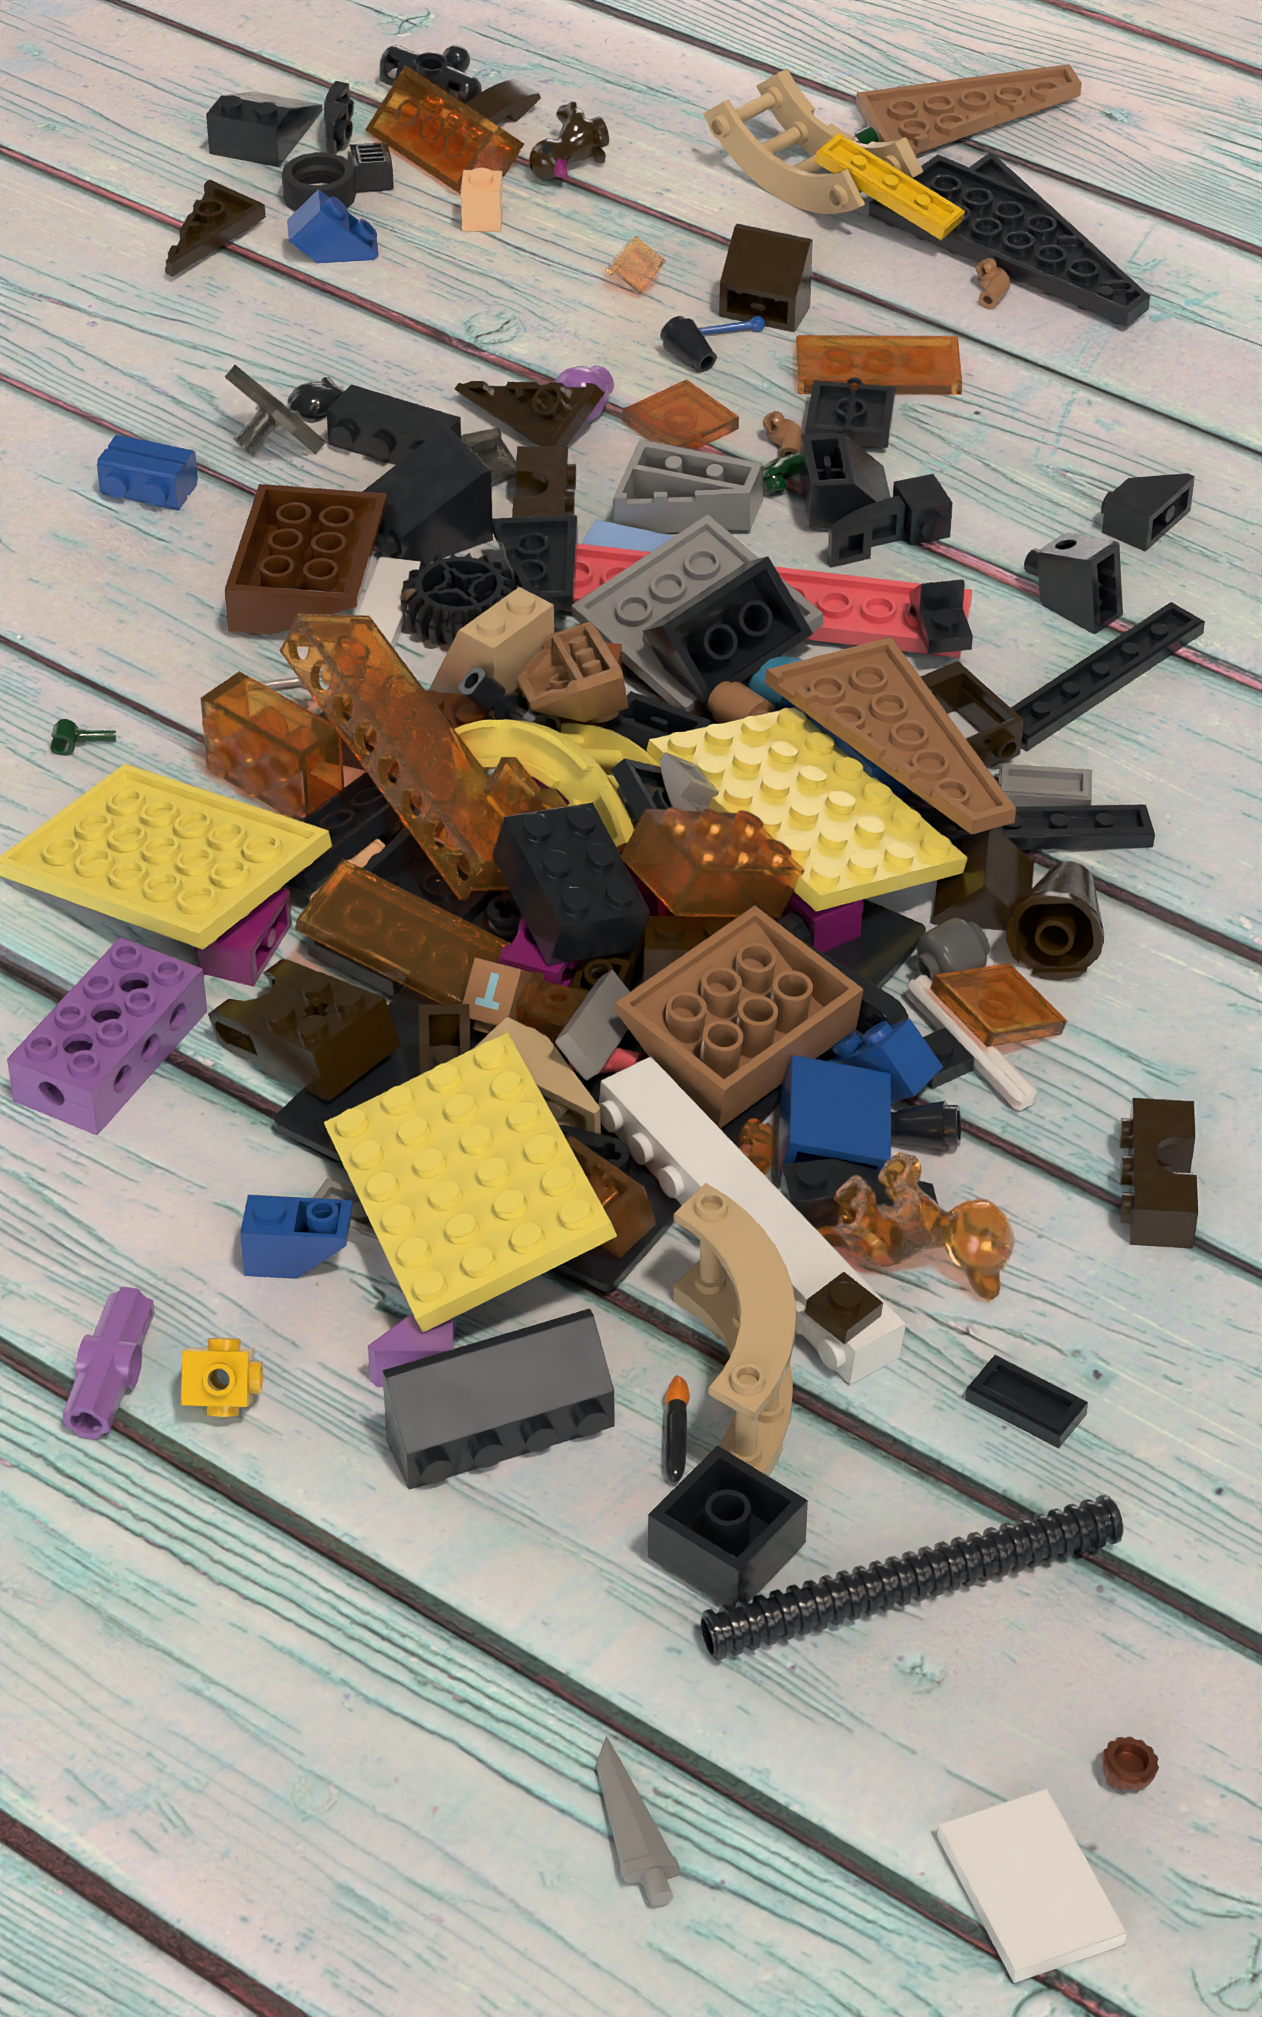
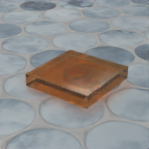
M687 379L622 409V421L649 441L695 450L739 429V416Z
M1010 963L935 974L930 986L932 992L986 1047L1061 1035L1067 1023V1020Z

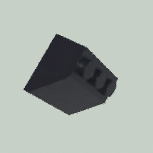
M769 556L744 563L642 631L664 669L704 705L708 704L712 691L724 681L741 683L759 671L770 659L780 657L813 634Z

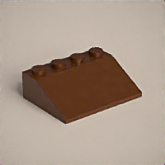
M259 484L225 586L228 631L251 635H273L357 607L387 504V493Z

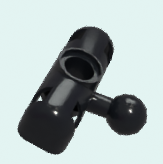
M392 45L381 56L379 80L414 95L420 101L430 102L456 113L465 103L482 92V86L478 78L464 73L470 65V56L468 51L462 46L452 45L446 48L441 55L431 52L419 54L402 46ZM397 68L396 78L389 77L387 73ZM450 89L459 92L456 104L451 103L447 98L450 96Z

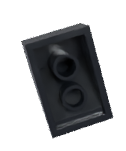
M254 91L221 95L206 113L209 154L280 167L322 113L323 106L318 103Z

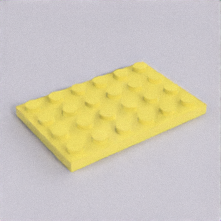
M795 707L649 739L646 752L659 764L660 758L666 752L692 762L719 791L717 796L712 797L708 806L738 841L816 912L962 874L968 857L958 850L947 837L941 835L927 823L917 811L911 809L897 797L888 786L882 784L876 777L871 778L863 770V765L858 760L847 756L834 744L835 742L832 737L820 731L806 718L803 712Z
M124 763L0 856V876L203 950L208 945L214 943L219 936L239 920L249 915L254 908L269 896L279 891L284 884L304 868L310 866L319 856L332 847L328 830Z
M508 1032L484 1042L480 1046L324 1122L423 1333L617 1237L609 1217Z

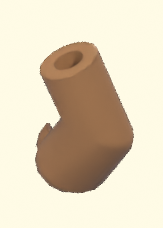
M987 258L976 266V272L980 276L978 281L984 288L979 295V302L984 308L993 309L1007 293L1011 283L1007 273L1002 268L997 267L995 260Z
M778 411L767 414L762 422L763 427L767 430L766 436L781 447L779 457L801 452V435H803L801 427L790 419H784L783 414Z

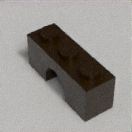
M517 446L515 470L516 497H513L512 517L575 515L577 468L576 464H568V447Z
M1132 1098L1130 1118H1121L1119 1148L1128 1149V1155H1121L1120 1185L1129 1186V1192H1122L1120 1222L1130 1224V1245L1193 1249L1198 1219L1197 1175L1177 1173L1191 1172L1196 1138L1194 1101Z

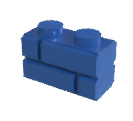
M116 434L108 444V449L105 448L97 461L100 492L115 498L123 497L124 499L148 503L154 506L180 510L187 500V495L190 496L197 486L198 474L196 452L194 450Z

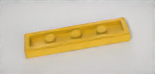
M837 133L816 152L814 162L832 173L848 169L859 190L940 240L945 238L963 220L965 214L963 209L840 133Z

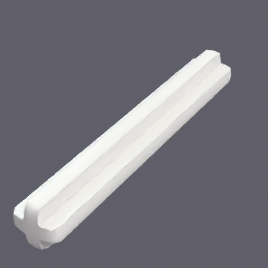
M920 975L915 980L911 979L908 982L907 998L938 1030L944 1027L947 1028L974 1056L973 1066L1015 1110L1022 1111L1027 1106H1032L1035 1103L1036 1088L927 976Z

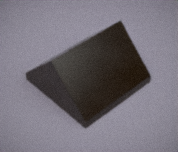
M997 828L971 834L954 845L968 858L962 874L937 880L933 914L934 925H939L947 919L958 917L967 922L972 921L976 923L981 929L1007 931L1010 914L1032 889L1034 861Z

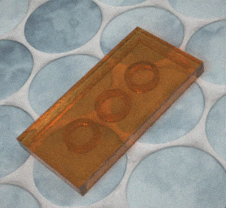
M796 336L798 394H811L813 380L847 383L850 378L856 377L863 384L896 386L895 395H962L958 336ZM851 384V389L857 390L858 384Z
M345 859L340 862L299 915L295 926L296 931L440 1004H463L475 957L498 963L503 947L506 944L511 945V943Z

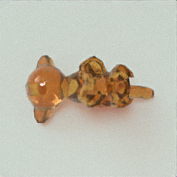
M902 1152L896 1153L885 1162L878 1176V1180L886 1187L885 1192L895 1203L890 1207L885 1204L877 1206L876 1196L868 1182L855 1175L849 1178L836 1191L833 1197L841 1206L837 1225L815 1228L832 1247L847 1249L860 1255L869 1264L881 1267L901 1264L926 1249L944 1248L949 1257L965 1271L975 1293L988 1302L999 1295L1001 1286L999 1272L1010 1259L1015 1244L1011 1223L1006 1214L996 1204L987 1199L976 1198L962 1202L948 1212L945 1211L917 1185L922 1173L918 1158L915 1155Z

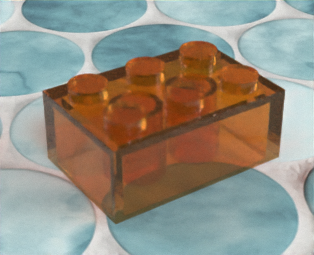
M240 671L200 698L207 769L215 776L227 780L244 790L249 796L261 800L276 809L281 815L298 821L345 788L341 728Z
M670 807L668 810L645 809L620 856L675 916L739 917L753 906H756L769 917L780 918L795 890L799 876L805 872L791 856V850L785 844L775 840L763 828L762 820L744 810L730 813L717 812L712 809L683 811L674 807Z

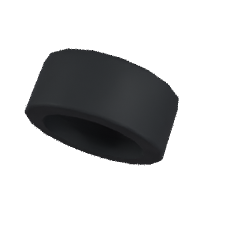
M324 152L303 154L291 159L284 166L282 172L284 201L290 209L296 211L319 189L329 198L336 197L348 209L354 203L356 197L355 169L352 163L343 156ZM316 183H326L324 185H310Z

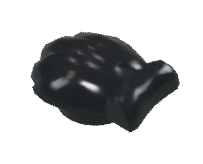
M323 377L321 382H308L299 385L289 395L287 401L290 404V410L299 411L303 417L309 419H319L327 416L326 410L345 390L338 387L330 377Z

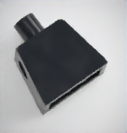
M1067 533L1062 534L1043 548H1034L1027 554L1024 569L1028 574L1039 578L1040 601L1044 607L1093 634L1098 633L1123 615L1120 545L1118 542Z

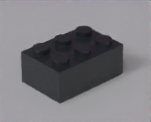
M593 802L505 816L492 856L547 965L636 950L651 912Z

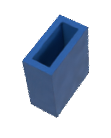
M792 1055L780 1089L778 1177L781 1178L782 1164L836 1159L887 1172L891 1162V1073Z

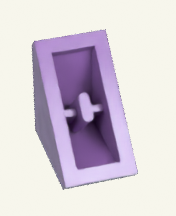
M412 1313L369 1344L370 1382L376 1387H383L382 1370L455 1349V1317L423 1333Z

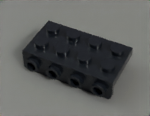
M418 817L408 827L401 829L395 839L384 849L371 856L367 864L352 878L345 880L338 890L321 906L315 907L310 912L305 924L308 955L391 996H395L488 906L489 902L507 887V884L500 870L432 839L430 821Z

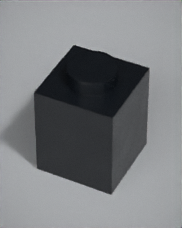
M928 474L894 481L893 497L899 496L905 504L904 537L910 546L949 538L953 502L935 475Z

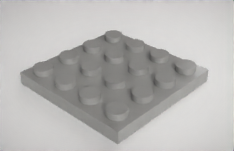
M707 514L572 605L573 617L580 624L592 621L604 642L622 644V662L671 706L687 712L701 710L707 705H704L664 669L642 631L744 563L759 558ZM781 578L811 631L814 632L823 626V613Z

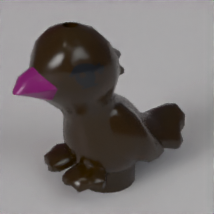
M571 101L567 105L560 106L556 112L558 120L563 124L558 139L547 138L537 142L532 148L529 157L530 168L533 174L542 180L548 181L567 177V168L572 161L593 157L595 162L605 163L606 153L602 148L609 145L607 126L600 116L591 119L585 118L582 109L577 108L576 102Z

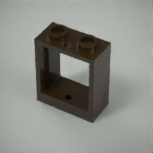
M959 661L920 676L946 713L958 710L981 731L966 738V740L987 769L1020 755L1023 718Z

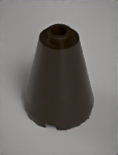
M1065 861L1054 865L1016 905L1010 914L1006 933L1007 945L1012 957L1018 963L1021 960L1025 965L1033 969L1032 974L1043 979L1058 981L1079 977L1087 971V967L1094 963L1095 960L1097 961L1102 952L1104 929L1094 880L1090 871L1077 862Z

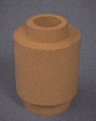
M724 681L714 688L708 700V710L719 724L744 719L748 716L775 712V706L772 702L740 682L731 683Z

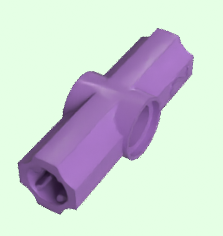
M121 1287L116 1293L109 1294L94 1334H86L80 1343L76 1361V1380L63 1411L64 1426L75 1431L81 1438L97 1440L100 1435L109 1433L125 1390H133L138 1382L142 1366V1345L155 1313L153 1300L144 1296L139 1289Z

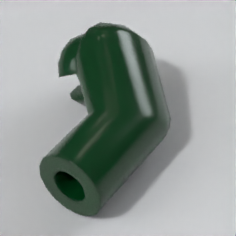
M800 452L776 458L765 465L762 469L765 493L768 495L781 493L787 486L784 478L800 474Z

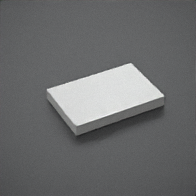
M1047 1788L938 1824L937 1837L1013 1983L1125 1945L1127 1932Z

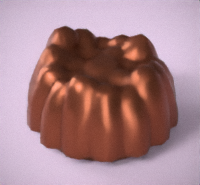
M1129 1736L1126 1738L1117 1737L1115 1741H1109L1107 1748L1102 1753V1770L1106 1777V1784L1120 1791L1124 1789L1138 1791L1147 1787L1154 1780L1159 1770L1157 1764L1159 1759L1154 1754V1749L1146 1745L1143 1740H1136Z

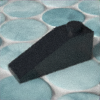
M836 1159L782 1164L781 1193L827 1241L943 1228V1219L932 1183Z

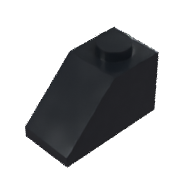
M1183 473L1126 479L1114 491H1109L1102 502L1101 513L1104 515L1102 533L1146 552L1191 511L1195 476Z

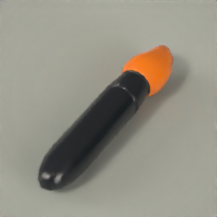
M676 1375L671 1380L664 1398L667 1405L664 1468L665 1474L671 1483H678L685 1472L687 1405L690 1400L687 1382L683 1377Z

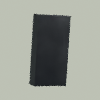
M997 1355L991 1358L966 1389V1401L1058 1449L1087 1415V1401Z

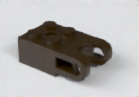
M288 959L279 960L263 972L270 985L268 993L256 999L246 1001L227 999L208 1013L212 1029L223 1048L260 1064L264 1074L327 1101L333 1099L401 1046L385 997Z

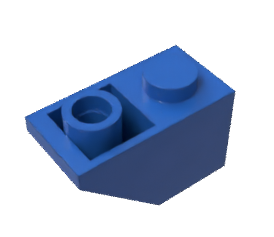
M319 189L287 219L289 242L317 263L374 260L379 255L377 232L374 227L364 219L358 220L339 199L336 197L329 198Z
M911 1019L889 1025L887 1021H882L860 1036L856 1031H853L831 1047L834 1054L827 1060L828 1062L891 1073V1103L915 1096L943 1068Z
M248 1195L240 1231L244 1276L297 1279L346 1247L353 1210L352 1200Z

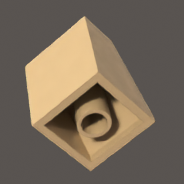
M518 587L458 631L429 690L463 695L459 691L458 685L472 667H481L504 686L506 690L505 695L517 693L524 697L519 687L517 676L531 657L544 649L542 643L546 637L554 633V605ZM491 711L490 714L495 720L494 711Z

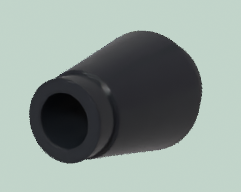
M676 316L664 325L660 338L666 351L701 373L713 367L717 355L713 352L694 320L684 316Z
M946 1100L891 1112V1142L947 1151L948 1146H960L961 1115L959 1105H947Z

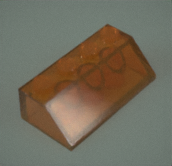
M404 66L365 129L380 141L388 142L389 147L459 194H461L463 170L487 168L493 171H502V177H504L525 145L510 133L407 66Z

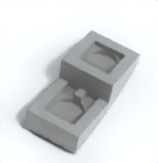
M665 752L660 758L662 777L668 797L679 820L695 841L723 851L734 835L708 807L712 797L717 796L719 791L694 763Z

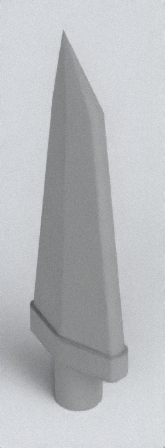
M606 1736L596 1768L620 1862L619 1870L624 1882L643 1884L651 1906L661 1907L673 1899L667 1879L677 1877L681 1870L676 1857H673L623 1763Z

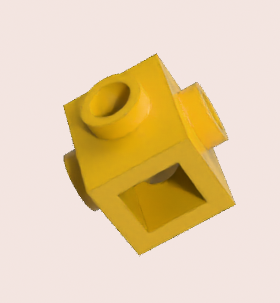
M208 1338V1347H188L182 1350L181 1406H206L207 1416H239V1407H248L253 1403V1394H262L263 1362L254 1361V1348H241L240 1338ZM218 1369H223L228 1373L230 1378L229 1385L219 1381L217 1376Z

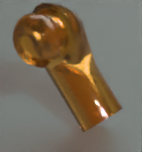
M751 1118L743 1126L739 1137L742 1143L752 1147L747 1158L765 1176L772 1167L776 1134L769 1123L764 1125L757 1118Z

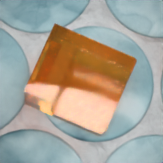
M634 236L625 243L605 271L610 276L616 274L640 294L666 261L638 237Z

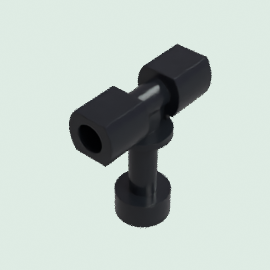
M472 667L458 685L459 691L482 711H494L495 720L507 719L533 722L561 733V723L557 716L532 711L528 707L526 699L517 693L505 695L506 690L504 686L481 667Z

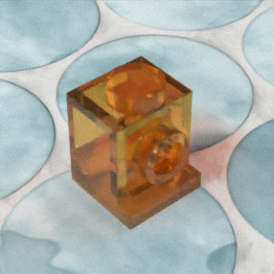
M535 971L517 1002V1022L527 1027H532L539 1033L547 1036L556 1049L560 1050L555 1044V1040L589 992L544 981V973Z

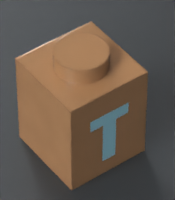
M475 957L463 1004L470 1005V1018L475 1020L473 1029L489 1034L506 1017L522 1024L535 973Z

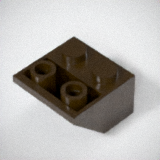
M737 223L733 230L720 280L719 317L745 322L750 321L755 316H760L765 320L766 327L795 333L810 308L813 239Z

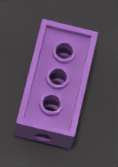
M120 937L7 1058L13 1101L98 1136L207 1013L203 969Z

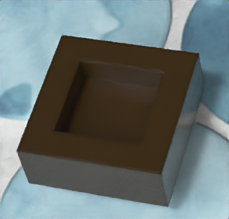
M842 1272L807 1299L805 1314L845 1345L881 1317L883 1302L847 1273Z

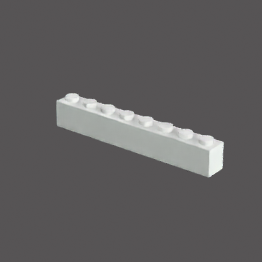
M651 1056L601 1081L599 1097L601 1124L607 1131L614 1132L627 1145L633 1159L638 1164H644L659 1180L661 1188L669 1197H675L683 1205L707 1183L727 1195L746 1210L764 1229L777 1247L787 1267L793 1286L796 1305L795 1333L802 1334L818 1351L822 1362L829 1369L836 1370L851 1385L900 1358L906 1323ZM842 1272L847 1273L883 1302L881 1317L845 1345L805 1314L807 1299Z

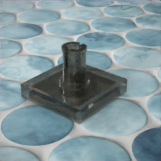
M234 365L225 375V378L256 405L255 409L257 412L240 433L233 438L253 457L256 455V452L276 428L279 430L284 428L315 455L326 443L289 408L238 366Z

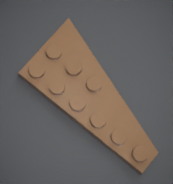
M1070 64L857 92L856 106L867 126L872 127L876 131L879 142H891L906 137L914 154H918L1081 96L1082 82Z
M892 637L766 669V685L970 834L1015 823L1016 807Z

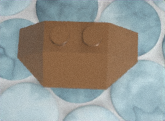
M592 621L548 635L542 643L544 649L533 655L517 676L519 687L531 710L581 722L592 720L594 723H601L614 719L618 716V711L629 708L621 667Z

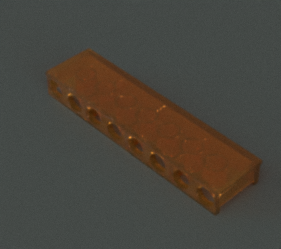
M296 614L295 622L279 650L458 899L467 900L471 891L509 889L492 853L504 817L516 815V811L372 618L367 615ZM297 647H309L305 660L300 658ZM319 673L322 680L329 685L326 691L320 685ZM342 712H347L352 716L349 722L345 720ZM364 736L367 742L374 747L372 752L366 749ZM387 774H392L397 778L395 784L390 782ZM410 800L421 811L418 816L412 812ZM434 838H439L444 842V846L439 848L435 844ZM457 865L465 874L468 875L466 881H463L459 877L457 872Z

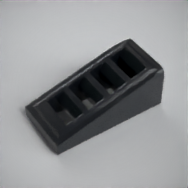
M388 142L350 144L351 161L355 169L356 192L394 189L393 166Z

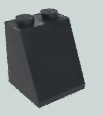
M449 427L440 429L362 491L387 493V504L375 542L379 546L382 555L386 558L432 563L435 556L445 558L451 556L452 553L456 554L493 540L491 526V470Z

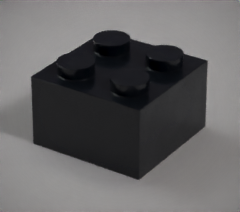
M717 1445L648 1514V1558L721 1604H729L732 1608H735L736 1602L745 1599L749 1602L806 1543L808 1500Z

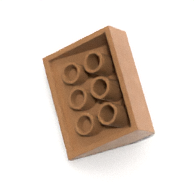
M753 906L615 1002L614 1010L648 1056H651L721 1129L783 1083L792 1055L816 1059L849 1033L853 1032L857 1027L864 989L758 907Z

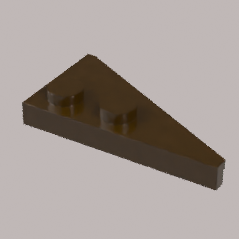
M209 179L204 184V196L201 200L196 199L193 205V212L188 214L179 231L180 241L178 245H172L168 252L165 273L172 277L266 218L265 204Z
M470 381L464 384L458 383L454 388L461 396L536 445L567 447L605 394L594 383H586V387H566L563 383L550 382L546 385H540L537 382H507L506 386H489L485 381Z

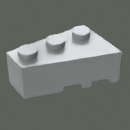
M639 439L613 497L615 524L657 533L682 532L708 514L727 531L751 530L763 501L762 463Z

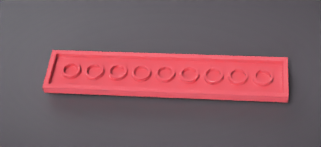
M578 543L574 603L651 552ZM775 567L781 578L823 613V626L814 631L805 640L859 646L892 637L901 651L928 654L909 600L910 592L920 583ZM964 589L963 609L967 621L972 603V589ZM962 651L934 653L932 655L960 658Z

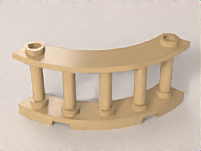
M788 69L756 85L761 96L741 107L734 109L728 99L703 113L712 135L720 141L732 159L751 179L778 199L805 211L819 214H838L849 212L865 205L860 195L862 191L856 187L848 169L833 174H814V172L823 168L814 162L817 150L837 133H840L911 178L923 172L906 137L891 142L862 144L856 142L854 136L842 131L832 123L827 126L813 115L816 108L801 92ZM769 109L786 131L761 144L743 122ZM792 144L800 145L811 157L791 166L774 154Z
M705 1183L674 1213V1222L689 1230L700 1239V1260L673 1286V1301L703 1322L717 1340L722 1339L731 1355L721 1373L708 1388V1395L735 1410L728 1431L719 1446L767 1476H770L783 1451V1442L791 1422L793 1380L790 1360L795 1341L796 1327L794 1290L787 1267L777 1247L764 1229L746 1210L731 1198Z

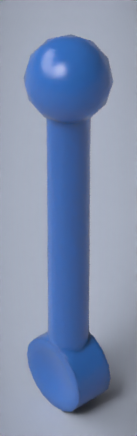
M755 316L750 321L701 327L699 330L703 335L746 329L759 332L764 329L765 320L760 316Z

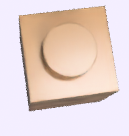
M487 168L463 170L461 184L462 231L501 232L503 217L502 171H493Z

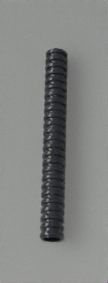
M1103 1494L1096 1497L1095 1502L1091 1499L1081 1501L1079 1507L1073 1503L1064 1507L1063 1512L1058 1508L1048 1511L1047 1517L1042 1513L1032 1516L1031 1522L1024 1517L1018 1519L1015 1526L1009 1522L1000 1525L999 1531L993 1527L987 1528L983 1531V1536L978 1532H973L967 1535L966 1540L960 1536L953 1538L950 1545L944 1541L935 1544L934 1550L928 1546L921 1547L917 1555L912 1551L904 1552L900 1560L893 1555L886 1558L885 1564L876 1560L869 1563L868 1569L862 1565L853 1568L852 1574H849L846 1570L836 1573L835 1579L825 1575L820 1577L818 1584L812 1579L807 1580L803 1583L801 1589L794 1584L786 1588V1593H782L779 1589L771 1591L769 1598L762 1594L753 1597L752 1603L745 1599L736 1602L735 1608H732L729 1604L719 1607L718 1613L708 1609L703 1611L701 1618L704 1642L710 1655L719 1661L725 1659L729 1651L734 1656L742 1654L746 1646L751 1651L757 1650L763 1641L768 1646L777 1643L778 1637H781L784 1641L791 1640L794 1637V1632H798L801 1636L808 1635L811 1627L821 1631L827 1628L828 1622L838 1626L844 1623L845 1617L850 1621L860 1619L862 1612L868 1617L875 1615L879 1607L886 1612L894 1608V1603L903 1607L910 1604L911 1598L917 1602L923 1601L927 1598V1593L937 1597L943 1594L944 1588L949 1592H954L959 1589L961 1583L965 1587H971L976 1584L977 1579L983 1583L992 1580L993 1574L999 1578L1008 1575L1009 1569L1014 1573H1018L1025 1569L1026 1564L1030 1568H1035L1041 1565L1042 1559L1049 1564L1055 1562L1058 1555L1063 1559L1073 1556L1074 1550L1079 1554L1089 1551L1090 1545L1095 1549H1100L1105 1546L1106 1541L1112 1545L1121 1542L1124 1532L1122 1517L1116 1503L1108 1495Z

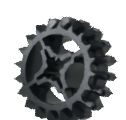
M452 553L449 558L444 559L435 556L433 563L420 562L419 570L409 571L408 580L403 581L401 611L404 614V621L408 624L410 632L417 633L419 640L425 641L430 639L433 647L447 644L450 648L458 631L516 590L517 581L512 578L510 570L502 568L501 562L489 563L487 556H482L478 559L472 558L470 553L465 557H456Z

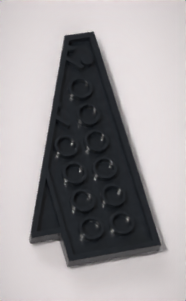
M988 153L970 167L937 154L921 166L922 173L913 177L917 182L965 211L962 222L942 240L877 200L873 199L869 202V216L884 222L888 226L901 229L915 235L920 240L929 241L947 249L950 253L959 254L977 263L987 258L994 259L997 267L1002 268L1013 280L1024 282L1042 290L1048 295L1068 301L1080 309L1105 317L1115 324L1127 327L1149 310L1150 295L993 153Z

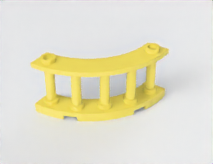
M507 719L481 720L462 725L447 732L458 776L472 777L483 771L495 768L509 767L521 769L528 774L529 779L534 777L550 789H557L570 802L568 806L593 802L619 853L638 844V839H644L639 830L640 821L630 818L618 794L617 787L619 784L613 776L611 769L624 758L661 766L644 749L630 739L614 731L594 725L561 724V733L549 727L533 722Z

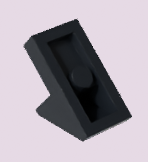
M963 579L922 583L909 594V600L928 654L972 650L973 635L963 609L965 588Z

